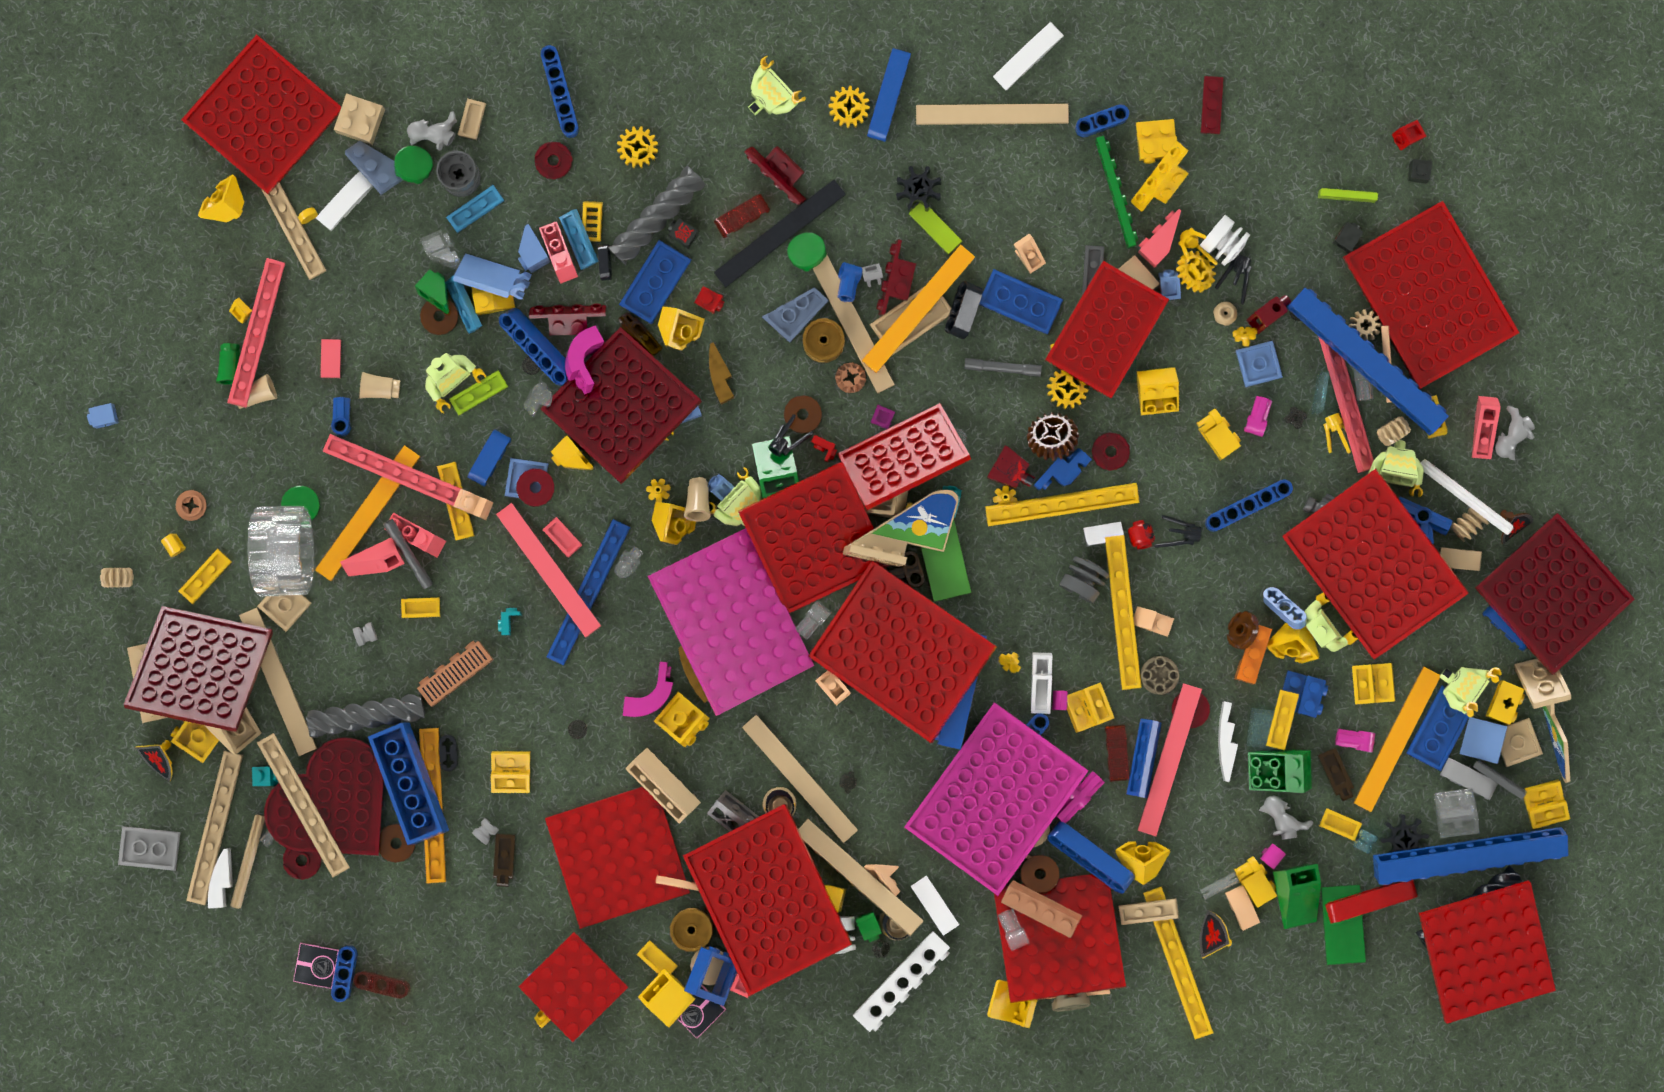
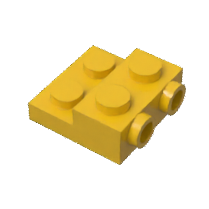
M1174 119L1136 122L1139 161L1150 164L1155 163L1156 159H1163L1177 141Z
M677 692L654 722L683 747H686L687 745L691 746L696 741L695 735L699 731L707 728L710 718L681 693Z
M184 721L180 728L176 726L170 735L173 737L171 740L173 744L201 763H204L219 741L204 725Z

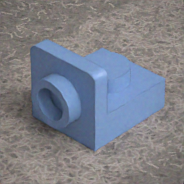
M1171 269L1158 273L1160 293L1169 300L1181 299L1180 278L1177 277L1179 274Z
M719 474L712 477L708 482L709 491L720 501L734 488L729 481Z

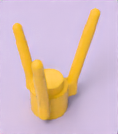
M1193 228L1181 233L1178 244L1181 246L1187 262H1190L1186 247H1196L1214 265L1218 264L1198 244V237L1206 239V235L1195 231Z
M1336 413L1326 417V423L1323 426L1326 432L1328 452H1332L1331 429L1332 432L1338 431L1342 443L1349 454L1351 451L1341 430L1342 428L1345 430L1340 414Z

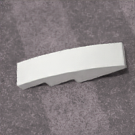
M1050 22L993 77L1005 90H1008L1064 35Z
M359 171L328 203L316 219L332 231L342 218H345L356 204H359L373 188L372 184Z
M1224 701L1222 702L1219 719L1218 747L1223 781L1229 782L1238 744L1231 743L1235 724L1228 722L1232 703Z

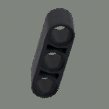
M963 281L959 285L945 325L946 333L960 339H965L968 336L982 297L983 290L981 287L967 281Z

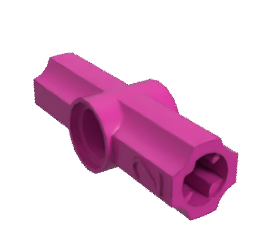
M1092 771L1077 786L1056 816L1062 822L1067 823L1078 810H1081L1092 799V795L1105 782Z

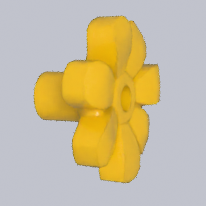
M1239 327L1232 333L1236 342L1242 341L1243 346H1249L1250 340L1256 339L1257 329Z
M653 479L651 481L652 486H647L646 491L650 492L648 498L650 500L656 498V502H662V498L668 499L670 495L667 491L671 490L670 485H664V479H659V482Z
M1003 486L1002 490L999 488L995 490L997 496L993 497L994 503L1003 504L1017 501V498L1013 497L1016 495L1014 489L1009 491L1008 486Z
M1013 652L1012 654H1001L998 661L1001 665H1004L1002 668L1005 671L1010 670L1011 673H1016L1021 669L1018 665L1019 656L1017 653Z

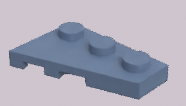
M358 141L345 150V155L380 195L403 181L402 178L396 176L392 159L362 141Z
M814 287L794 300L778 307L776 310L767 313L762 318L791 343L829 300Z

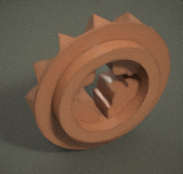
M853 362L845 363L838 368L835 379L842 391L855 393L863 388L866 382V374L860 365ZM847 370H849V372L852 375L859 374L854 378L855 385H853L850 380H845V378L848 377Z
M194 490L183 492L176 501L178 515L188 521L198 520L207 509L206 499L201 493ZM193 497L194 504L199 506V508H193L190 514L189 508L184 506V504L190 503Z

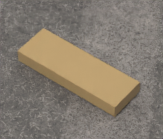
M1177 898L1119 905L1121 925L1179 918Z

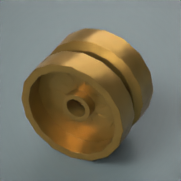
M828 318L812 321L805 328L803 334V348L806 354L812 360L819 363H829L837 359L844 348L842 328L835 321ZM826 337L827 342L821 343L820 339Z
M687 908L680 911L673 918L670 925V936L673 943L684 951H698L701 947L704 948L709 943L713 934V924L710 917L704 911L697 908ZM688 927H694L695 932L693 934H690L688 931Z

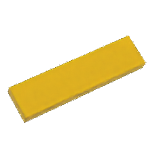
M456 462L437 466L440 480L463 489ZM446 503L455 540L473 537L474 532L469 513Z

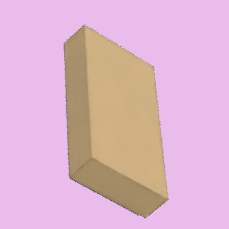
M467 98L458 136L477 140L486 103Z

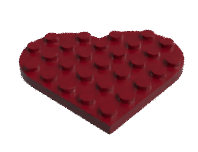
M337 738L328 741L314 752L309 760L306 774H298V777L342 854L379 856L384 780L373 749L366 743L353 738ZM280 783L277 784L268 795L264 808V818L269 833L280 845L287 849L319 853Z

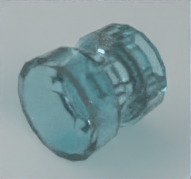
M1361 829L1358 834L1359 838L1354 842L1353 847L1370 855L1372 845L1376 843L1378 837Z

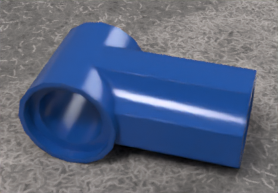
M846 262L841 264L838 273L840 284L837 295L840 301L853 302L855 300L857 284L862 276V267Z
M345 397L333 398V421L331 427L334 433L341 437L348 435L351 429V399ZM343 422L346 424L343 431H337L336 427L339 423Z

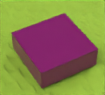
M877 405L870 423L888 429L895 411Z

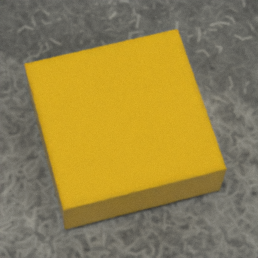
M240 298L234 300L229 312L243 324L249 318L252 310Z

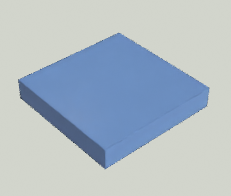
M1273 341L1236 350L1245 387L1283 378Z
M510 458L505 496L519 498L516 491L519 477L525 471L532 468L548 472L549 464ZM538 482L532 483L530 486L531 492L538 493L541 490V485Z
M1469 717L1460 754L1498 764L1508 727Z

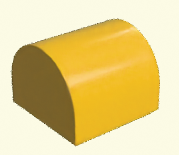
M169 534L161 540L171 558L186 550L177 534Z

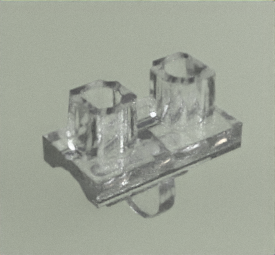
M636 546L630 552L625 550L615 567L616 574L621 578H626L629 575L633 576L640 564L643 552Z

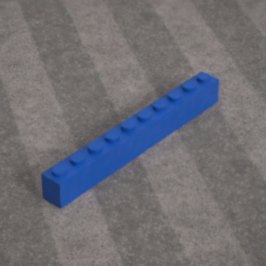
M1304 288L1286 308L1429 436L1433 434L1449 417L1446 414L1445 408L1439 404L1436 405L1428 393L1420 391L1417 388L1418 385L1412 379H1407L1399 367L1392 366L1388 362L1389 359L1384 354H1379L1371 342L1368 340L1364 341L1355 328H1350L1345 324L1346 321L1342 316L1335 315L1331 311L1332 308L1326 302H1321L1317 299V294L1314 291Z
M1562 827L1373 855L1374 877L1379 884L1390 885L1393 882H1409L1412 879H1428L1432 876H1447L1452 873L1463 874L1472 870L1483 871L1492 867L1502 868L1505 865H1522L1525 862H1541L1551 858L1560 859L1568 856V835Z

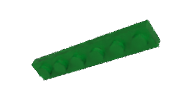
M1100 136L1095 140L1127 249H1131L1138 242L1137 233L1132 231L1130 224L1133 223L1130 212L1127 213L1125 208L1127 200L1125 195H1121L1120 187H1122L1119 176L1116 177L1114 172L1116 163L1114 158H1110L1108 152L1111 151L1110 143L1108 140H1105L1104 136Z

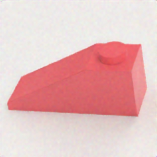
M1478 396L1472 458H1492L1501 408L1498 398Z

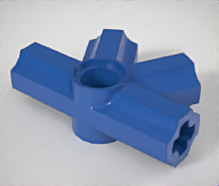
M1399 497V500L1432 544H1434L1433 530L1446 536L1453 520L1439 515L1427 507H1422ZM1419 511L1427 513L1426 521L1419 520Z

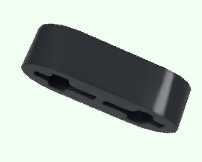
M609 244L598 246L601 281L612 280Z
M444 735L439 740L440 766L445 771H453L458 765L457 741L452 735ZM446 738L453 741V745L450 746V752H447V747L443 746ZM447 754H450V760L454 761L451 768L444 765V761H447Z

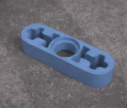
M1274 587L1265 589L1263 601L1272 611L1293 629H1302L1306 626V613L1279 589ZM1288 606L1290 607V609L1287 611H1282L1280 607Z

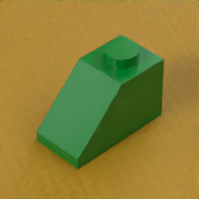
M429 269L415 285L417 293L448 314L450 310L445 277L439 272L434 273Z
M873 911L855 918L864 941L868 939L869 942L880 938L879 934H882V931Z

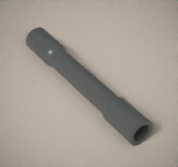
M965 358L964 367L967 370H987L1041 377L1042 368L1041 365L1002 363L973 358Z
M393 519L388 520L383 524L388 534L395 541L422 588L430 587L433 582L427 572L422 568L403 538Z

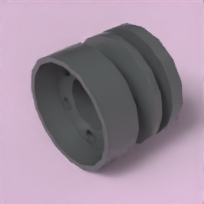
M454 150L443 155L437 163L436 174L438 180L448 193L457 197H465L477 190L481 174L478 166L469 154ZM462 172L464 176L458 179L456 175H460Z
M1074 556L1072 561L1079 565V567L1069 565L1068 568L1075 574L1074 576L1064 574L1059 586L1070 593L1076 592L1079 594V598L1094 604L1100 594L1094 588V585L1104 586L1105 583L1098 578L1101 577L1107 580L1109 574L1096 563Z

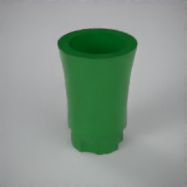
M223 343L219 352L216 383L232 385L241 354L239 352L240 345Z

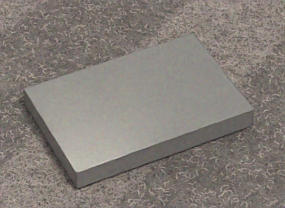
M122 826L118 865L176 871L181 832Z

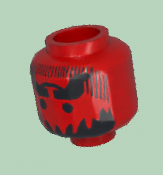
M1144 520L1133 522V526L1128 529L1131 545L1137 547V550L1151 547L1155 541L1152 525L1144 523Z

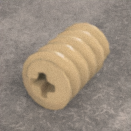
M1469 508L1468 513L1462 514L1463 519L1458 518L1457 524L1452 523L1451 528L1465 542V537L1469 540L1472 539L1469 534L1470 532L1476 535L1477 531L1475 528L1477 527L1482 530L1481 523L1483 522L1488 525L1489 522L1475 510Z

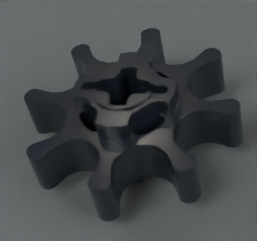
M910 166L909 173L911 177L908 180L897 177V184L905 187L903 192L896 194L897 200L902 198L910 199V203L907 206L910 212L916 203L923 204L925 211L928 212L929 205L926 203L928 199L935 198L938 201L941 200V194L935 193L932 190L934 186L941 185V178L938 177L935 180L928 179L927 176L930 173L929 166L925 167V172L921 175L915 174L913 167ZM922 184V189H919L916 193V189H918Z
M1401 813L1399 814L1400 823L1398 826H1392L1388 821L1384 823L1385 826L1390 828L1391 834L1387 838L1380 837L1379 841L1382 843H1392V849L1388 853L1418 849V841L1422 838H1429L1427 833L1418 834L1416 831L1417 826L1422 821L1416 818L1413 824L1407 825L1405 823L1406 816ZM1404 834L1408 836V838L1405 839V842L1400 840L1404 837Z

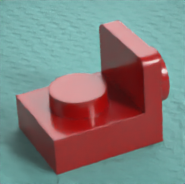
M1416 120L1401 127L1392 136L1395 144L1401 151L1409 145L1424 139L1426 134L1419 121Z
M703 286L694 303L715 314L716 310L720 312L725 302L722 301L723 295L717 294Z
M814 435L811 443L815 444L813 448L824 452L825 449L828 450L824 461L828 463L829 459L833 460L837 452L834 449L836 445Z

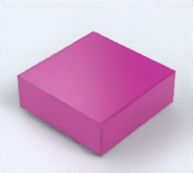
M1053 691L1052 710L1067 709V691Z

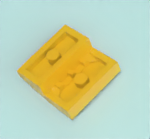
M1392 663L1352 666L1355 704L1396 701Z
M1101 682L1067 696V711L1076 733L1114 719Z
M492 751L491 793H530V752Z
M1559 779L1524 788L1527 792L1524 796V801L1533 829L1570 819L1567 802L1564 799Z

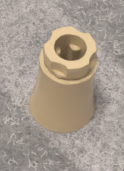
M362 372L360 398H399L401 381Z
M268 374L253 382L247 407L277 399L275 387Z
M698 477L689 480L684 517L690 521L701 522L711 517L709 487L705 478Z

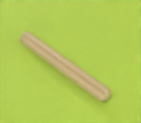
M257 814L254 817L230 904L233 908L239 909L242 906L265 818L262 815Z

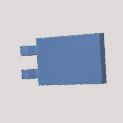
M465 253L454 274L453 281L505 298L511 295L517 299H523L525 294L523 292L525 288L529 287V280L532 274L528 272L519 274L520 270Z

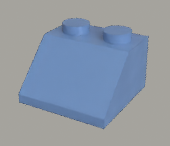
M527 224L518 252L521 257L518 260L525 271L529 269L533 273L551 261L531 227Z

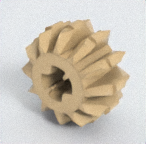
M1363 309L1361 314L1358 311L1355 312V317L1349 319L1354 324L1348 326L1355 328L1364 341L1368 340V337L1370 340H1374V334L1378 335L1380 333L1376 328L1381 327V323H1375L1379 317L1372 318L1373 311H1370L1367 315L1366 309ZM1364 321L1366 322V324H1369V327L1366 330H1363L1364 327L1361 328V324L1364 323Z
M1397 417L1380 427L1377 434L1385 446H1390L1408 435L1411 429L1407 420L1403 417Z
M103 568L101 570L100 581L103 587H130L133 585L134 576L131 568Z

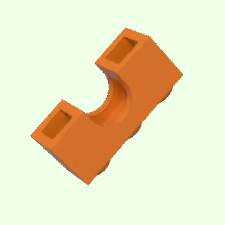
M1259 625L1257 637L1244 650L1234 679L1252 685L1256 683L1272 629Z

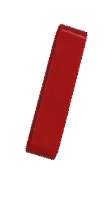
M1412 879L1409 882H1393L1390 885H1383L1326 903L1325 907L1330 923H1336L1416 898L1418 894Z

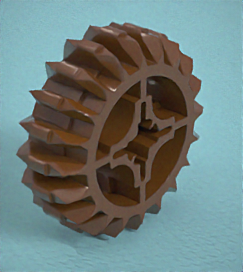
M1051 412L1050 416L1044 413L1043 418L1037 416V422L1032 421L1031 427H1028V446L1033 454H1037L1039 458L1044 456L1046 461L1048 458L1054 461L1056 457L1062 460V455L1069 456V451L1074 452V446L1078 444L1079 433L1077 432L1076 424L1067 415L1062 417L1060 412L1057 415Z

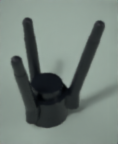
M1237 255L1215 286V289H1218L1232 269L1237 272L1233 281L1234 286L1237 284L1240 275L1245 273L1241 296L1242 305L1245 302L1249 273L1252 268L1249 266L1251 259L1243 255Z
M793 414L786 426L785 424L781 425L768 448L778 457L782 454L787 456L792 449L807 440L814 432H809L787 448L788 442L783 437L796 418V415Z
M1162 515V518L1186 526L1185 529L1170 528L1169 531L1184 534V539L1187 540L1155 544V548L1184 544L1193 545L1194 542H1200L1201 527Z

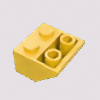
M1175 367L1137 372L1141 415L1179 411V381Z
M665 969L638 996L643 1004L668 1027L695 1000L692 994L684 991L685 987Z

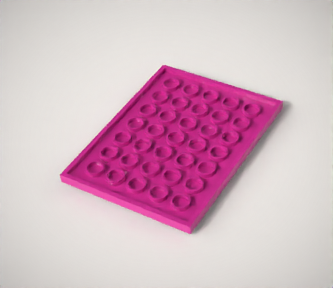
M746 528L648 576L716 716L814 666L811 658L808 657L809 653L787 608L781 603Z
M994 702L904 828L998 896L1089 770Z

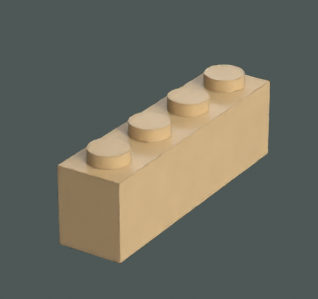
M648 748L641 752L626 767V770L679 824L701 803Z

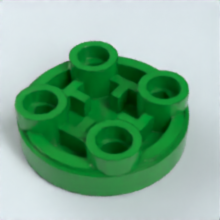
M418 146L402 148L398 151L394 160L396 176L416 184L423 183L431 174L433 167L430 154Z
M814 233L799 234L788 245L787 252L791 263L806 272L818 266L827 256L824 241Z
M295 486L283 495L281 510L290 522L307 524L318 515L320 500L312 489L306 486Z

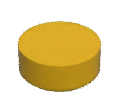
M307 208L299 214L298 219L301 224H306L315 219L318 213L315 208Z

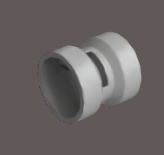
M372 622L365 624L362 628H353L358 646L365 645L367 641L373 642L378 640Z
M484 818L481 821V827L475 828L472 834L487 845L491 835H495L499 829L492 826L490 821Z

